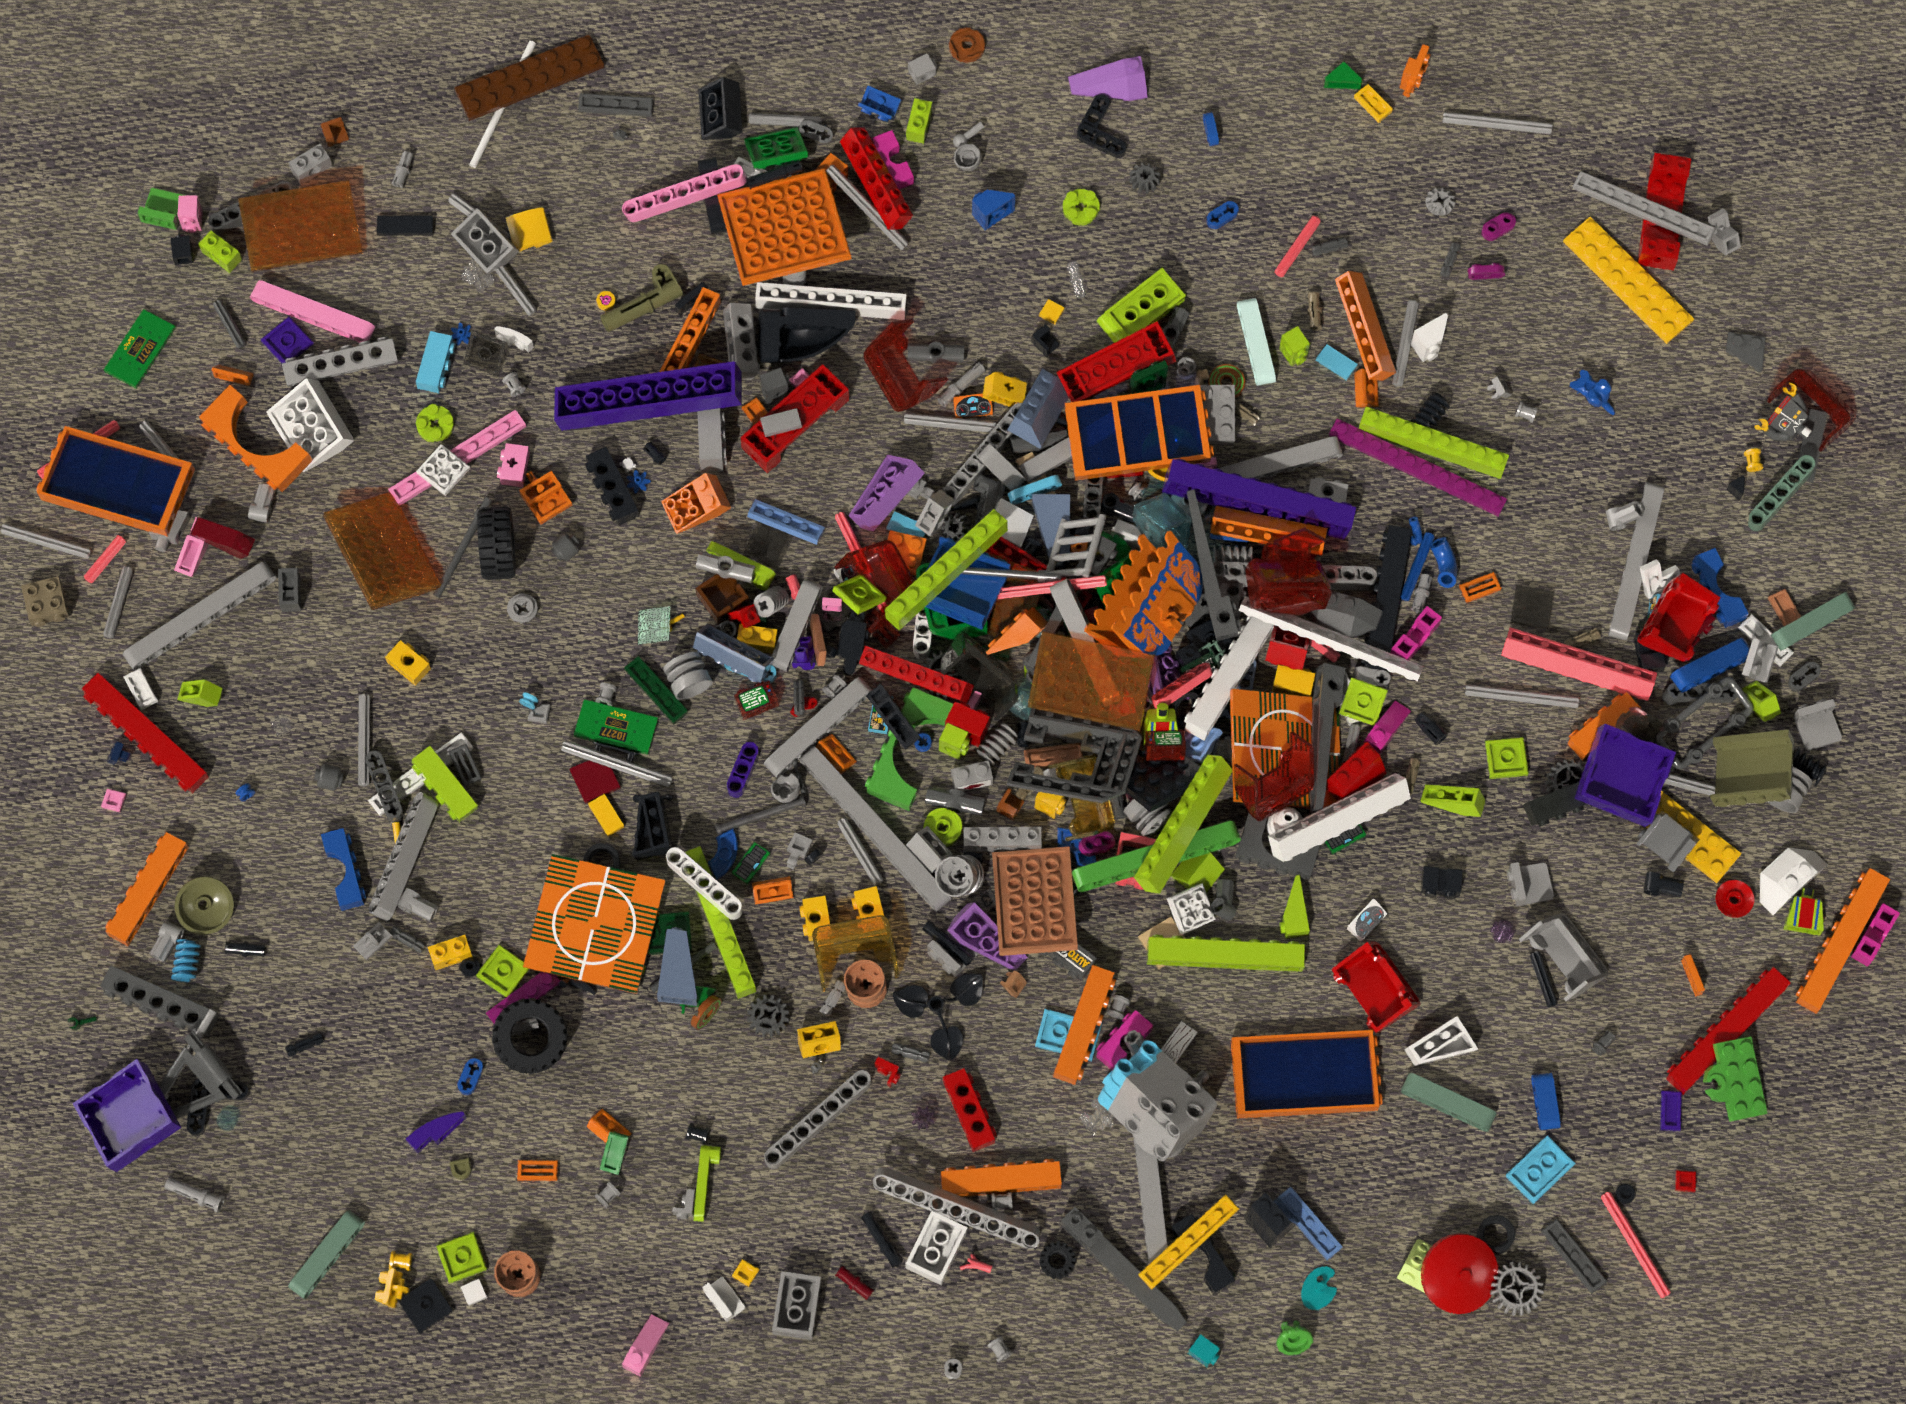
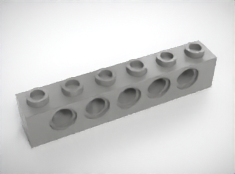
M386 336L378 338V342L370 343V341L360 342L357 347L346 345L340 347L341 350L339 351L328 349L322 351V354L315 356V353L304 355V359L297 360L296 357L286 359V363H282L286 384L288 387L299 385L306 378L321 380L396 363L398 359L393 339H389ZM380 348L382 350L381 356L373 357L371 355L372 350ZM356 352L363 354V359L359 362L353 360V355ZM338 356L345 358V363L341 366H337L334 362ZM320 360L325 361L327 364L323 370L316 368V364ZM302 364L308 366V371L305 374L298 373V367Z

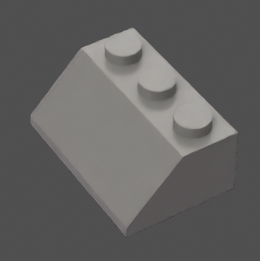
M478 208L451 233L487 274L506 265L519 252L491 219Z

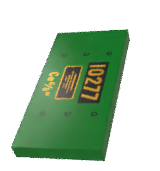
M143 309L107 363L104 372L137 389L175 331V325Z
M584 699L574 731V737L648 755L658 723V717Z

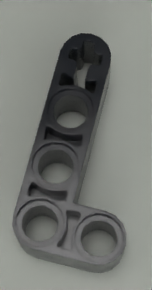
M716 157L698 160L700 176L718 170ZM717 195L704 199L711 235L727 232Z

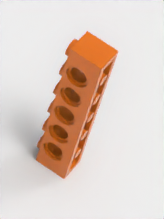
M702 288L659 372L688 368L721 304L720 294L707 288Z

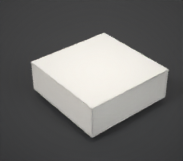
M479 1279L461 1286L468 1306L487 1298Z

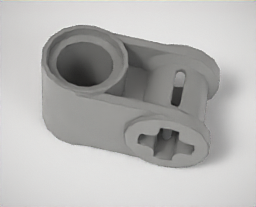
M1361 666L1355 667L1354 678L1384 689H1387L1391 678L1390 674L1385 670ZM1379 678L1383 679V683H1380Z

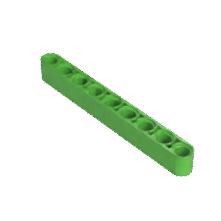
M1227 821L1198 830L1179 862L1239 843L1241 837L1235 822ZM1153 845L1072 871V876L1078 891L1085 892L1135 876Z

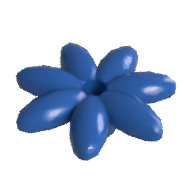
M460 322L458 329L451 328V331L455 333L451 336L453 339H457V345H460L462 340L464 343L469 344L467 337L474 336L473 333L468 332L471 328L470 325L463 328Z
M635 470L634 477L627 476V479L631 481L627 488L634 487L635 494L639 491V488L647 491L644 484H649L651 480L644 479L647 475L646 472L639 476L638 471Z

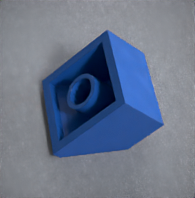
M986 190L983 193H977L972 199V215L985 231L1015 211V195L1013 193Z

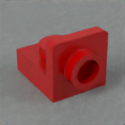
M754 604L742 606L727 613L729 620L737 619L738 622L741 621L743 628H748L760 622Z
M880 1057L877 1058L875 1068H877L878 1073L884 1076L890 1074L887 1086L891 1088L892 1084H897L900 1079L899 1066Z

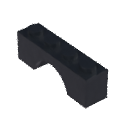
M1190 1214L1172 1225L1171 1230L1175 1237L1179 1238L1199 1218H1195L1193 1214ZM1210 1236L1198 1248L1206 1254L1209 1261V1269L1203 1280L1213 1296H1216L1235 1283L1234 1278L1236 1276L1230 1267L1227 1268L1224 1264L1225 1258L1219 1250H1215L1213 1247L1214 1241Z

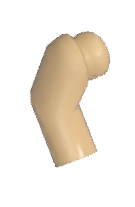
M1207 369L1197 371L1195 385H1204L1203 380L1209 378Z

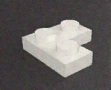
M1657 559L1641 566L1640 571L1645 596L1650 599L1657 593H1662L1666 585L1680 575L1679 568L1674 565L1661 571V565Z

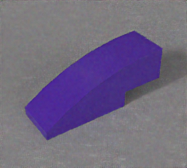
M461 1111L436 1118L405 1138L406 1142L417 1153L432 1140L439 1145L466 1119V1116Z

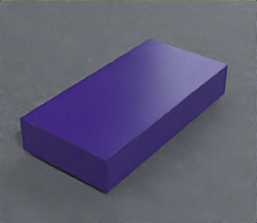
M1661 1091L1660 1130L1681 1131V1092Z

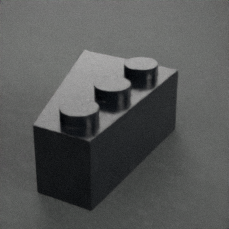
M659 791L642 795L639 798L637 828L634 836L635 844L632 851V856L637 861L667 854L668 850L673 848L664 798Z

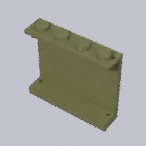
M1789 729L1713 737V745L1717 750L1715 794L1710 795V798L1715 807L1791 800L1794 738Z

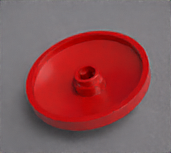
M1458 1233L1441 1238L1429 1249L1421 1267L1423 1290L1435 1306L1446 1312L1466 1314L1475 1311L1492 1296L1490 1291L1496 1288L1491 1286V1283H1497V1280L1494 1279V1276H1498L1496 1257L1484 1241L1472 1235Z

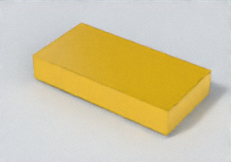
M605 794L588 803V806L608 837L624 828V824Z

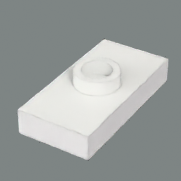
M141 668L123 676L140 710L158 702Z

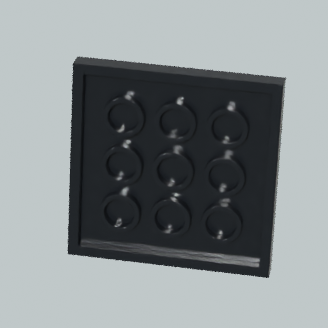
M1142 742L1126 793L1149 812H1152L1183 795L1200 766L1174 745H1143Z

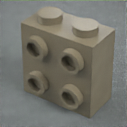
M59 576L21 585L28 619L32 627H42L46 623L52 621L61 622L65 618L70 617Z

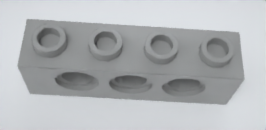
M729 303L723 309L729 362L735 361L742 371V380H752L760 371V365L757 361L758 348L755 345L756 331L753 328L754 314L751 311V304Z
M964 827V851L1005 852L1041 849V827Z

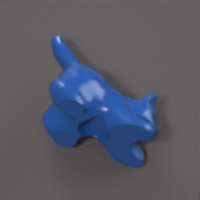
M1581 370L1580 378L1570 382V387L1576 390L1577 394L1581 393L1586 397L1590 405L1594 407L1602 406L1608 413L1615 415L1613 407L1608 403L1612 389L1610 383L1605 379L1596 382L1586 370Z

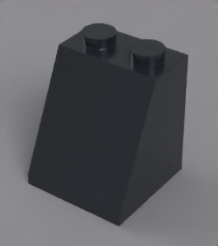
M1265 1192L1250 1206L1244 1217L1269 1248H1272L1300 1222L1274 1192Z

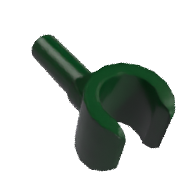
M96 1016L81 1020L71 1017L67 1021L69 1023L76 1021L75 1026L69 1027L75 1031L80 1029L81 1025L97 1020Z

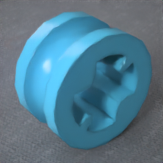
M526 692L523 693V699L519 700L523 706L530 709H535V703L539 701L535 696Z

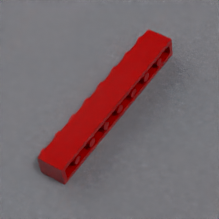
M99 673L81 688L85 694L83 696L84 699L90 704L94 702L98 706L96 708L102 716L108 715L111 718V724L115 728L119 729L121 727L125 731L123 733L129 741L135 740L138 743V749L142 753L146 754L148 752L152 756L150 758L156 766L162 765L165 768V774L169 778L173 779L175 777L179 781L178 786L183 791L189 790L193 794L209 778L207 773Z
M1773 967L1770 971L1766 969L1758 977L1761 980L1757 984L1753 982L1746 989L1748 994L1744 998L1740 996L1733 1003L1735 1007L1731 1011L1727 1009L1719 1017L1721 1021L1717 1025L1713 1023L1706 1032L1709 1034L1705 1038L1701 1036L1693 1044L1695 1048L1691 1052L1687 1050L1680 1057L1682 1060L1677 1066L1674 1063L1667 1071L1669 1075L1666 1080L1681 1092L1682 1095L1698 1081L1708 1067L1716 1062L1713 1044L1738 1039L1789 987L1791 982L1776 968Z

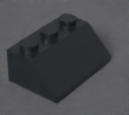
M721 77L698 89L701 140L730 139L743 133L739 82Z

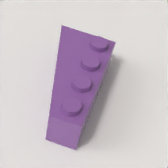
M887 454L850 512L849 517L860 528L874 531L925 473L913 460Z

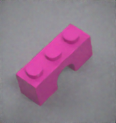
M891 130L873 137L872 142L876 146L898 189L913 185L914 176L907 161L895 164L890 160L893 155L899 153V144L893 131Z
M1427 606L1416 618L1411 629L1406 634H1403L1392 647L1391 654L1410 661L1440 625L1442 617Z
M1883 903L1851 958L1868 967L1900 913Z
M1136 1010L1132 1014L1129 1012L1122 1020V1026L1120 1028L1115 1027L1109 1034L1111 1038L1107 1042L1103 1041L1096 1049L1098 1051L1096 1057L1112 1071L1118 1060L1127 1058L1128 1054L1121 1048L1120 1042L1125 1039L1124 1037L1127 1036L1128 1032L1135 1030L1141 1033L1145 1039L1153 1030V1024Z

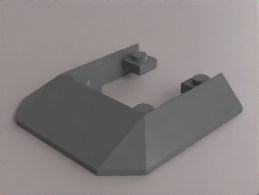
M1033 704L1024 741L1043 744L1045 737L1079 742L1082 743L1081 751L1098 754L1091 776L1072 772L1070 780L1033 774L1034 765L1015 762L1013 770L1011 769L1007 786L1104 803L1126 793L1142 742V737L1128 721Z

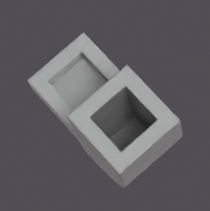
M1721 209L1708 216L1709 225L1716 228L1711 239L1718 250L1726 256L1741 247L1739 234L1730 226L1727 211Z

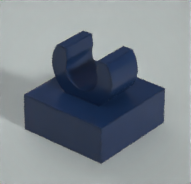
M117 741L113 744L107 763L115 765L118 760L122 762L128 761L130 753L122 751L124 744Z

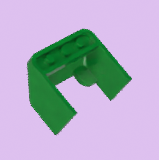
M930 563L922 564L917 568V579L927 570ZM924 607L929 630L934 635L956 641L961 637L973 638L987 635V622L983 630L962 622L949 623L948 616Z

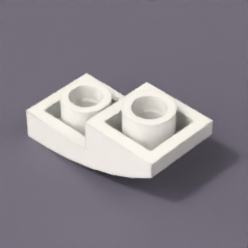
M499 326L494 329L495 338L503 345L506 343L510 347L515 342V345L523 351L525 349L527 352L534 348L531 339L515 330Z

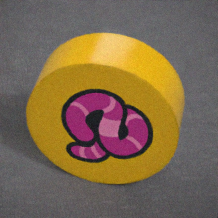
M603 291L598 294L596 301L601 310L608 311L615 306V296L611 292Z

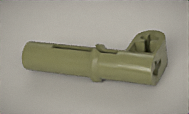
M659 264L653 268L652 282L655 289L647 293L642 292L639 297L600 316L602 324L608 333L647 313L652 314L655 309L683 296L681 287L668 266ZM662 277H664V280H665V284H663V285H662Z

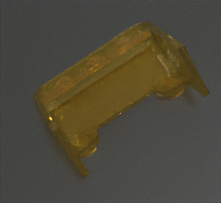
M1090 754L1048 765V769L1056 768L1057 777L1070 780L1072 772L1091 776L1098 755ZM1071 798L1075 818L1069 824V830L1073 835L1065 837L1066 841L1093 836L1114 828L1115 820L1110 800L1098 803Z
M877 915L818 926L814 929L812 939L822 992H826L823 973L830 972L835 968L836 955L868 949L874 950V955L879 961H892L895 979L899 978L890 923L885 916Z

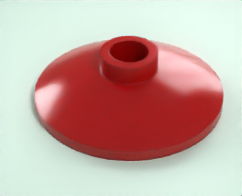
M1729 880L1720 885L1715 895V901L1718 909L1724 915L1731 918H1740L1747 915L1753 908L1754 894L1746 883L1739 880ZM1735 898L1737 903H1731L1730 899Z

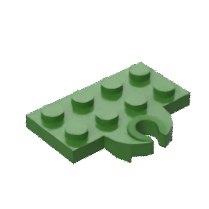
M1751 1036L1713 1044L1717 1064L1708 1067L1704 1071L1705 1075L1703 1078V1083H1708L1715 1079L1718 1084L1716 1090L1712 1088L1705 1090L1710 1100L1725 1102L1729 1122L1768 1114Z

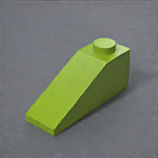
M1426 784L1420 800L1421 803L1459 815L1481 817L1486 802L1479 788Z
M1300 875L1295 877L1282 922H1279L1281 934L1284 933L1285 939L1308 936L1310 931Z

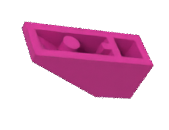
M1395 700L1365 738L1364 743L1368 741L1380 755L1411 711Z

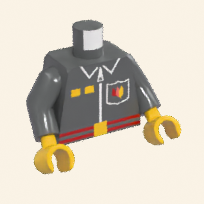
M1789 383L1791 385L1790 391L1783 387V392L1790 394V397L1786 396L1768 420L1758 419L1762 423L1761 427L1759 425L1754 426L1756 430H1763V433L1774 441H1793L1798 434L1807 440L1813 433V430L1806 426L1809 421L1808 409L1803 398L1796 391V385L1793 383Z

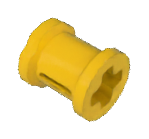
M1758 448L1748 449L1744 452V456L1747 458L1748 466L1746 470L1748 472L1760 471L1764 468L1760 461L1761 450Z
M392 1251L389 1268H405L406 1271H410L412 1253L406 1255Z

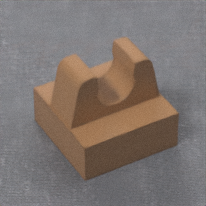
M1014 970L1013 972H1007L1008 979L1006 982L1001 981L1000 984L1011 996L1017 998L1027 984V981L1019 972Z

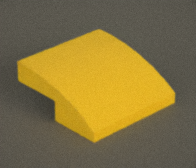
M543 207L506 217L511 241L519 252L533 246L538 248L553 242Z

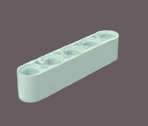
M1252 298L1237 301L1238 314L1255 383L1257 386L1275 383V371L1257 300Z

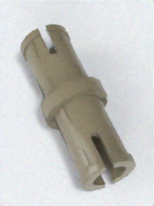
M1318 292L1308 294L1309 308L1307 314L1310 316V329L1312 331L1322 329V308L1320 307V294Z

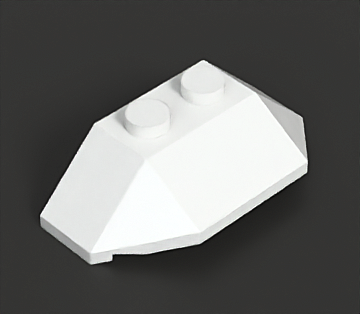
M1787 848L1760 873L1759 902L1774 915L1828 864L1815 851Z

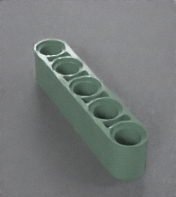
M1810 455L1802 456L1751 511L1748 519V526L1751 530H1762L1813 474L1815 468L1813 457ZM1806 463L1809 464L1811 468L1804 469L1801 465ZM1796 477L1799 481L1791 482L1789 478ZM1782 490L1786 495L1780 496L1777 494V491ZM1771 504L1774 508L1769 510L1764 505ZM1757 517L1760 518L1762 522L1755 523L1752 519Z
M1844 592L1771 634V637L1779 650L1782 651L1849 613L1856 607L1847 592Z
M1408 1073L1401 1088V1093L1485 1132H1489L1497 1115L1494 1110L1413 1073Z
M346 1211L294 1276L288 1288L303 1299H306L365 1225V1221L352 1211Z

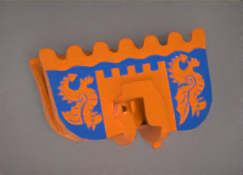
M1167 531L1165 534L1167 548L1158 547L1156 549L1144 534L1139 535L1138 544L1140 551L1131 550L1129 553L1132 565L1125 564L1121 566L1120 572L1123 580L1114 579L1112 581L1114 595L1105 594L1103 596V603L1106 606L1105 610L1096 609L1094 612L1097 624H1087L1084 628L1088 635L1117 657L1136 658L1163 654L1172 643L1175 634L1182 627V624L1177 619L1185 621L1192 614L1195 605L1200 600L1203 589L1201 569L1172 531Z

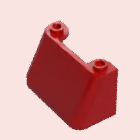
M1681 573L1664 588L1637 642L1679 661H1689L1695 653L1692 643L1705 618L1710 614H1714L1719 608L1717 603L1721 597L1686 574Z
M1376 941L1366 942L1331 969L1334 973L1333 978L1338 984L1347 985L1368 1015L1366 1024L1375 1033L1381 1032L1421 1005L1415 992L1383 947Z

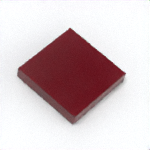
M588 760L569 769L585 804L603 794L607 795L620 789L612 768Z

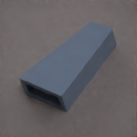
M1032 494V506L1048 560L1050 559L1061 519L1070 521V494ZM1070 528L1065 530L1064 537H1070ZM1070 544L1061 545L1059 554L1070 553ZM1070 561L1056 562L1055 567L1064 568L1066 565H1069Z
M681 928L667 929L657 993L658 1002L697 1006V994L687 932Z

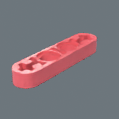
M1202 663L1195 666L1152 696L1154 707L1157 709L1159 703L1170 705L1211 677L1213 672L1210 664Z

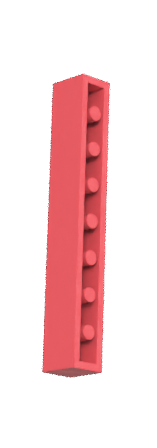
M1511 627L1509 628L1501 656L1543 668L1546 671L1556 672L1601 688L1614 690L1620 694L1627 692L1630 696L1649 701L1657 676L1656 672Z

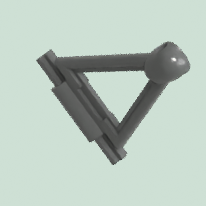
M194 1032L188 1034L184 1039L196 1054L193 1056L188 1048L184 1046L159 1085L162 1093L165 1095L186 1063L210 1092V1095L173 1109L172 1111L176 1118L227 1098L219 1088L221 1085L234 1100L243 1093L231 1078L233 1074L209 1045L205 1046Z

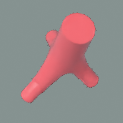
M971 1254V1258L967 1259L970 1263L960 1266V1270L974 1268L988 1273L992 1269V1265L979 1261L974 1254Z

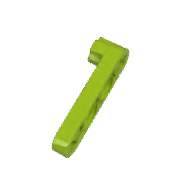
M711 541L706 549L709 554L720 557L728 556L734 561L755 566V578L752 584L761 590H768L776 575L770 568L716 542Z
M705 1145L700 1147L694 1221L704 1222L710 1164H720L721 1147Z

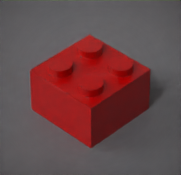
M1274 625L1265 661L1273 665L1288 666L1293 670H1303L1310 639L1300 637L1297 633L1282 630L1279 626Z
M954 702L946 718L945 726L949 723L967 731L968 739H970L969 744L979 747L989 730L990 717L982 710L976 711L971 709L964 702Z

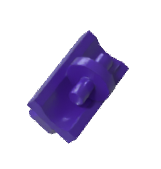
M811 636L801 637L799 640L800 645L795 650L792 666L793 668L800 666L803 670L809 671L816 665L813 641Z

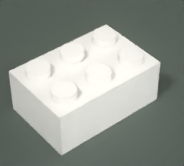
M931 1211L905 1264L906 1269L942 1285L967 1234L968 1228Z

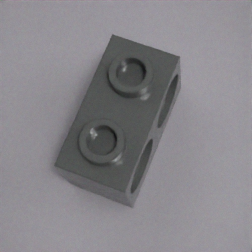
M298 568L278 569L279 606L281 611H301L300 574Z

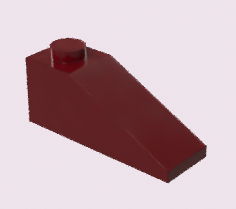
M197 517L190 534L239 559L249 555L255 541L254 538L240 531Z

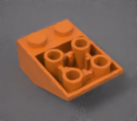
M704 473L661 501L676 534L716 518L731 509V505L717 476L709 473Z
M1034 607L1030 610L1024 609L1014 618L1015 623L1012 622L1001 631L1002 636L999 635L989 643L988 647L990 649L986 654H992L1028 643L1046 627L1048 621Z

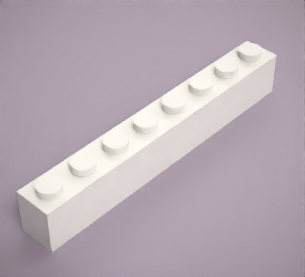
M757 282L755 302L756 308L782 310V308L791 307L856 311L855 316L905 320L906 294Z
M1254 616L1247 617L1246 621L1248 623L1246 626L1242 625L1241 630L1238 632L1239 638L1237 641H1232L1229 647V654H1224L1222 657L1220 669L1216 668L1211 676L1213 680L1210 684L1206 683L1204 686L1202 698L1198 697L1193 705L1194 711L1192 713L1189 711L1185 717V731L1204 741L1206 740L1230 701V690L1238 688L1273 631L1274 624L1265 623Z
M1394 773L1269 835L1268 838L1273 856L1283 862L1289 861L1294 856L1305 853L1310 848L1321 845L1326 840L1337 837L1348 829H1354L1360 823L1370 821L1373 817L1386 813L1395 806L1402 805L1405 801L1411 799L1406 778Z

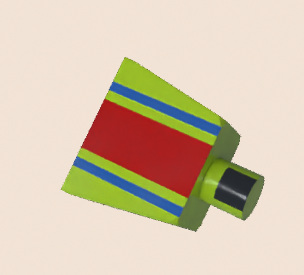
M1159 703L1157 709H1149L1147 711L1142 728L1143 745H1156L1154 732L1178 731L1175 710L1168 709L1166 703Z
M1803 888L1801 897L1795 896L1793 898L1783 930L1821 935L1824 929L1822 901L1813 899V889Z

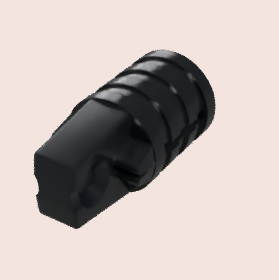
M1421 712L1416 717L1415 722L1436 746L1448 736V733L1426 712Z

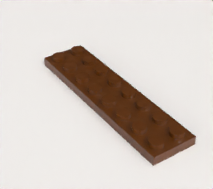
M586 35L454 87V91L468 120L471 121L604 68V63L590 35Z

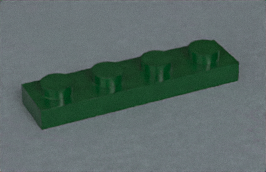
M639 656L624 667L625 672L673 725L688 714V710Z

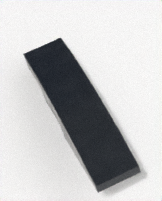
M879 684L866 695L884 723L905 750L921 738L882 684Z

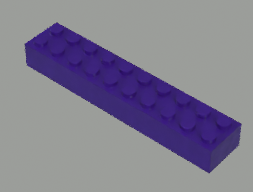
M733 361L555 387L554 421L561 431L739 406L742 405V371L737 363Z
M1183 459L1172 460L1166 471L1162 488L1163 493L1188 499L1187 491L1194 490L1197 502L1207 503L1212 506L1328 528L1327 536L1343 540L1352 529L1356 507L1347 502L1339 503L1328 497L1320 498L1312 493H1300L1294 488H1281L1275 483H1262L1256 478H1243L1237 473H1224L1221 469L1205 468L1202 464H1190Z

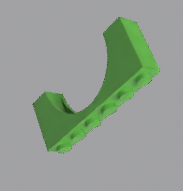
M912 688L911 692H907L904 697L903 703L905 705L902 712L913 727L924 724L945 726L946 718L953 704ZM889 730L888 743L884 742L880 751L882 756L880 760L877 759L872 769L874 774L872 777H868L865 787H867L868 795L910 811L917 795V789L907 784L895 769L893 752L898 740Z

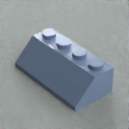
M1042 368L1007 429L1039 449L1069 399L1057 376Z
M709 624L702 627L695 636L693 648L699 654L714 658L716 663L725 664L731 667L732 671L747 675L748 679L753 682L761 683L766 678L775 659Z

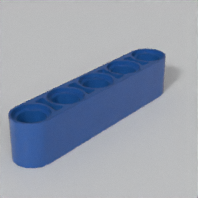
M1744 638L1737 639L1680 667L1670 675V678L1681 693L1686 692L1746 662L1750 646Z

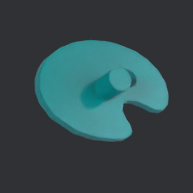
M1327 1266L1316 1268L1305 1279L1301 1289V1298L1306 1308L1320 1310L1327 1306L1334 1298L1337 1289L1327 1286V1281L1335 1274L1332 1268ZM1318 1276L1323 1277L1321 1282H1317Z

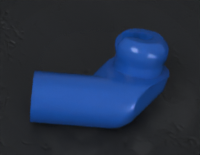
M1414 516L1409 518V524L1413 536L1410 537V543L1416 546L1421 544L1423 536L1419 520Z

